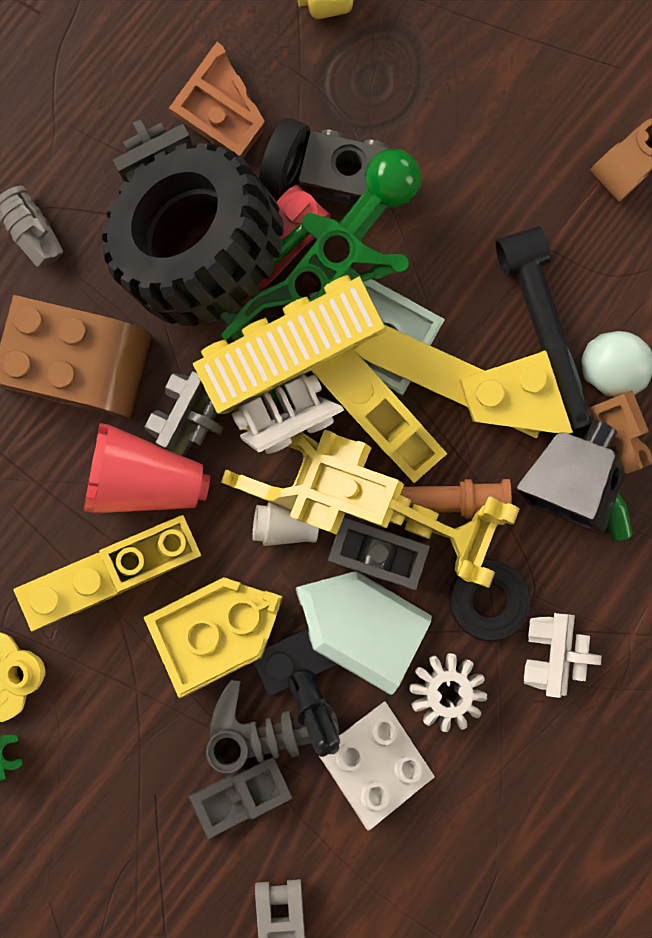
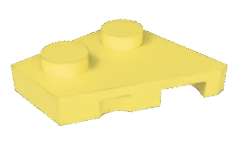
M546 351L459 380L473 422L557 434L561 432L573 433Z

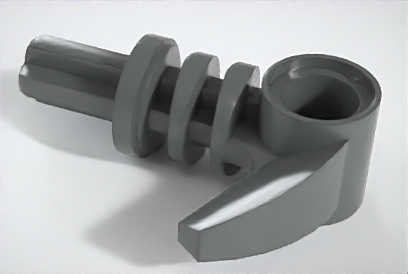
M232 679L222 692L212 716L210 741L206 748V757L211 767L221 773H232L239 770L247 758L256 757L258 762L261 763L264 762V754L272 753L274 759L280 758V751L285 749L288 750L291 757L300 756L299 746L312 742L306 727L300 725L297 718L292 719L290 711L282 712L281 722L274 724L271 717L266 718V726L258 727L256 721L247 724L237 721L236 708L241 681ZM333 711L331 718L339 735V725L336 714ZM228 737L236 740L240 745L241 755L233 760L222 758L217 751V742L220 739Z

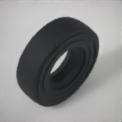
M291 118L283 119L275 129L267 145L260 168V181L273 198L277 200L288 189L297 184L311 132L308 125Z
M484 560L481 567L495 572L491 583L499 585L506 594L507 602L503 612L493 618H485L479 615L473 607L472 597L480 585L467 582L459 576H456L449 593V606L453 619L464 632L480 640L496 641L511 636L524 624L530 609V592L524 578L516 569L500 561Z

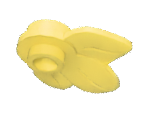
M0 632V722H4L22 712L26 696L35 692L42 684L45 677V666L40 657L30 651L20 650L11 636ZM18 666L23 670V680L18 676Z

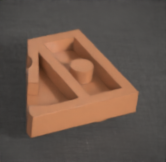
M216 42L173 101L169 110L172 116L216 146L226 147L234 151L239 158L244 159L266 128L265 121L256 105L252 103L240 76L233 69L225 49L220 43Z

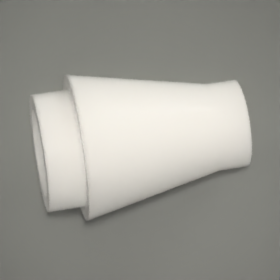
M268 502L267 506H256L253 521V541H262L263 546L300 542L316 543L319 528L290 517L292 509Z

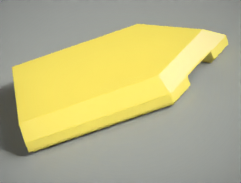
M223 577L145 616V622L178 697L181 699L262 658L283 597Z

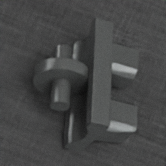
M141 119L132 122L137 135L123 142L128 152L113 159V162L123 181L126 180L129 183L136 175L134 171L143 163L148 165L153 162L155 155L163 151L172 153L176 151V146L192 144L184 124L166 132L162 123L146 130Z
M192 371L190 376L173 373L165 387V394L177 402L170 415L159 410L151 413L145 425V430L157 439L155 443L186 457L193 442L201 445L208 431L220 436L224 427L213 421L217 412L198 374Z

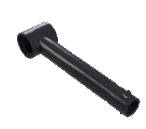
M540 226L496 239L495 247L500 267L506 277L517 275L542 352H547L572 431L591 425L594 420L586 396L583 393V387L542 266L550 264L551 261L549 244L544 231Z

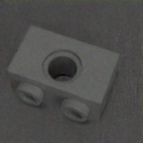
M323 130L321 133L311 131L299 177V186L315 199L353 207L366 191L364 178L365 169L369 161L380 151L389 149V146L384 142L372 139L365 140L364 143L349 140L344 134L334 130ZM351 162L356 164L360 170L355 175L345 176L337 170V167L342 163Z
M343 518L328 562L416 590L430 546Z

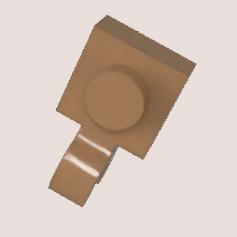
M633 391L590 407L593 420L604 422L617 431V435L610 447L615 445L619 458L625 468V474L652 464L650 450L638 438V436L648 433L649 430Z

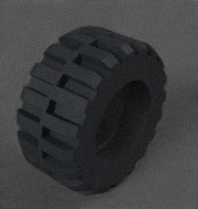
M198 143L196 148L192 144L176 146V151L172 153L163 151L155 155L153 162L148 165L143 163L134 171L136 175L129 183L126 180L118 189L120 195L117 201H111L107 210L109 222L103 225L102 240L105 242L103 244L104 261L108 264L109 273L124 290L160 320L170 324L179 323L181 326H195L199 324V320L207 324L221 320L220 315L225 312L229 315L235 313L242 308L240 303L249 296L253 299L261 291L260 283L264 278L269 280L275 269V265L272 262L273 259L280 256L283 241L279 237L283 235L284 228L283 219L279 215L280 208L243 158H239L234 151L226 147L217 148L215 144ZM216 214L211 227L197 244L187 251L171 257L176 242L185 230L198 220Z

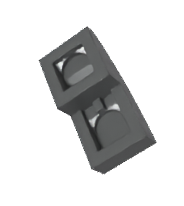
M271 756L264 759V762H257L188 795V798L206 838L210 839L248 818L254 819L292 799V796L274 757Z

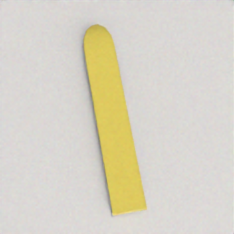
M386 325L387 332L353 348L363 360L466 407L468 406L459 380L484 371ZM512 427L534 438H537L540 433L537 430Z

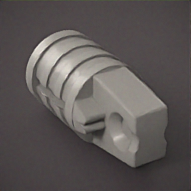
M21 185L15 186L0 194V221L5 225L7 232L12 235L14 242L37 267H43L57 261L62 255L63 250L48 220L42 215L39 207L35 205L32 197L28 195L26 188Z

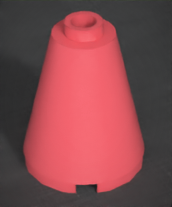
M99 424L85 499V512L111 513L195 508L198 500H206L210 475L203 474V464L111 425Z

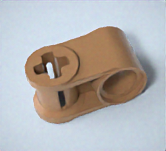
M652 118L643 122L624 141L617 143L590 169V172L618 202L632 192L652 171V148L648 147L645 143L652 139Z

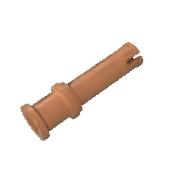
M464 479V482H460V486L403 487L400 494L411 500L410 508L415 504L439 513L460 512V516L465 517V519H472L474 514L485 505L488 497L495 498L504 504H512L510 479H502L501 483L474 484L471 479Z

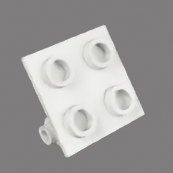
M302 374L283 384L294 408L291 407L283 389L280 386L275 387L276 395L284 410L282 414H279L268 392L263 393L264 401L272 419H270L259 396L238 405L239 411L232 413L233 419L239 430L246 427L248 429L247 432L240 435L241 439L258 453L265 450L267 454H270L292 443L290 437L306 429L308 433H313L331 425L334 422L332 416L344 411V409L334 402L316 396L315 393L322 389L314 374L308 377Z
M385 701L339 735L340 748L337 753L320 757L367 831L372 829L435 777Z

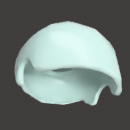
M615 331L600 334L588 343L581 358L584 379L586 382L594 385L605 396L617 397L633 391V394L636 395L647 387L652 378V350L640 337L629 332Z

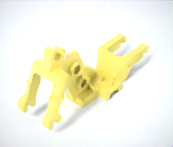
M325 429L319 444L303 432L290 437L292 443L288 447L299 450L304 456L303 463L292 487H273L225 470L221 483L282 507L292 509L290 517L337 535L344 515L347 513L384 528L388 527L389 522L402 526L403 521H406L404 530L426 539H430L432 533L449 538L457 554L455 562L457 576L467 582H473L487 588L490 587L495 572L484 567L482 568L481 565L494 531L499 524H514L520 510L515 505L510 503L504 504L495 498L488 497L485 505L474 514L471 522L456 529L446 526L437 521L438 513L415 504L410 508L411 500L400 495L404 486L402 482L364 468L371 450L370 446L360 441L356 442L338 436Z

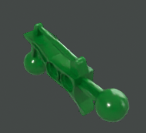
M393 148L380 151L371 158L365 169L364 182L366 191L340 223L314 213L306 214L302 222L282 240L279 258H274L272 262L276 265L308 234L317 241L285 281L259 292L253 299L250 298L238 314L235 312L229 315L225 312L220 315L229 325L221 335L223 339L227 340L230 337L235 342L244 337L242 329L252 324L251 319L262 309L290 304L303 298L297 294L294 287L297 276L303 272L316 274L320 281L318 293L314 297L308 298L311 302L326 294L324 287L327 284L346 275H349L351 281L360 277L365 282L372 278L379 279L394 272L405 271L409 264L405 255L381 254L365 246L361 239L387 207L396 208L406 205L416 197L421 187L422 173L415 158L402 149ZM340 237L347 243L348 254L342 262L333 263L325 257L323 246L328 238ZM352 263L377 264L372 266L371 270L360 274L350 267ZM309 371L305 373L306 377L313 375L312 371ZM281 385L280 387L283 389L284 393L286 394V396H287V398H288V401H289L291 407L294 408L293 405H292V403H291V401H290V399H289V396H288V394H287V392H286V390H285L284 385ZM275 389L268 392L277 409L284 411Z

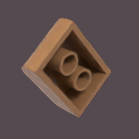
M13 295L0 343V387L4 390L131 420L152 335L137 326L120 320Z

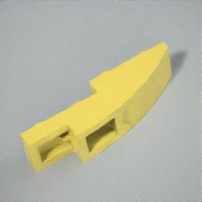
M354 349L311 370L413 483L418 481L447 455L444 449Z
M181 515L101 549L99 553L13 590L30 630L33 632L152 580L200 557L201 554L184 516Z

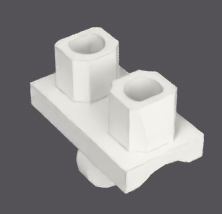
M554 613V617L530 619L529 642L550 644L551 651L549 662L527 660L524 684L546 690V696L561 698V696L567 695L570 662H574L572 679L586 681L587 664L601 665L602 656L589 653L590 636L576 634L575 651H571L575 615Z

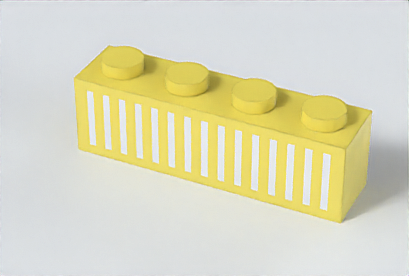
M349 275L340 277L324 287L325 295L311 302L308 297H303L285 306L282 309L285 314L283 317L271 323H268L266 318L260 319L243 328L242 333L244 337L228 345L226 339L204 348L201 351L204 358L192 364L217 414H227L237 409L238 405L244 404L258 396L260 397L263 393L270 392L275 387L281 386L387 332L361 278L357 277L351 281Z

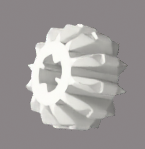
M453 653L447 654L445 668H442L436 656H431L429 662L434 670L431 674L422 667H417L415 673L425 680V684H410L409 690L411 693L424 695V697L415 700L412 703L414 711H422L429 708L423 718V722L428 726L433 724L440 715L439 724L443 732L449 731L451 718H455L457 725L463 730L467 728V721L463 716L466 711L475 718H479L481 715V711L472 705V701L487 700L485 692L472 689L485 681L484 676L478 673L467 677L473 667V662L468 659L463 661L456 670L457 659ZM450 681L457 682L454 686L455 692L458 693L457 698L453 702L446 698V703H441L442 695L438 691L439 686L443 682L447 686H450Z

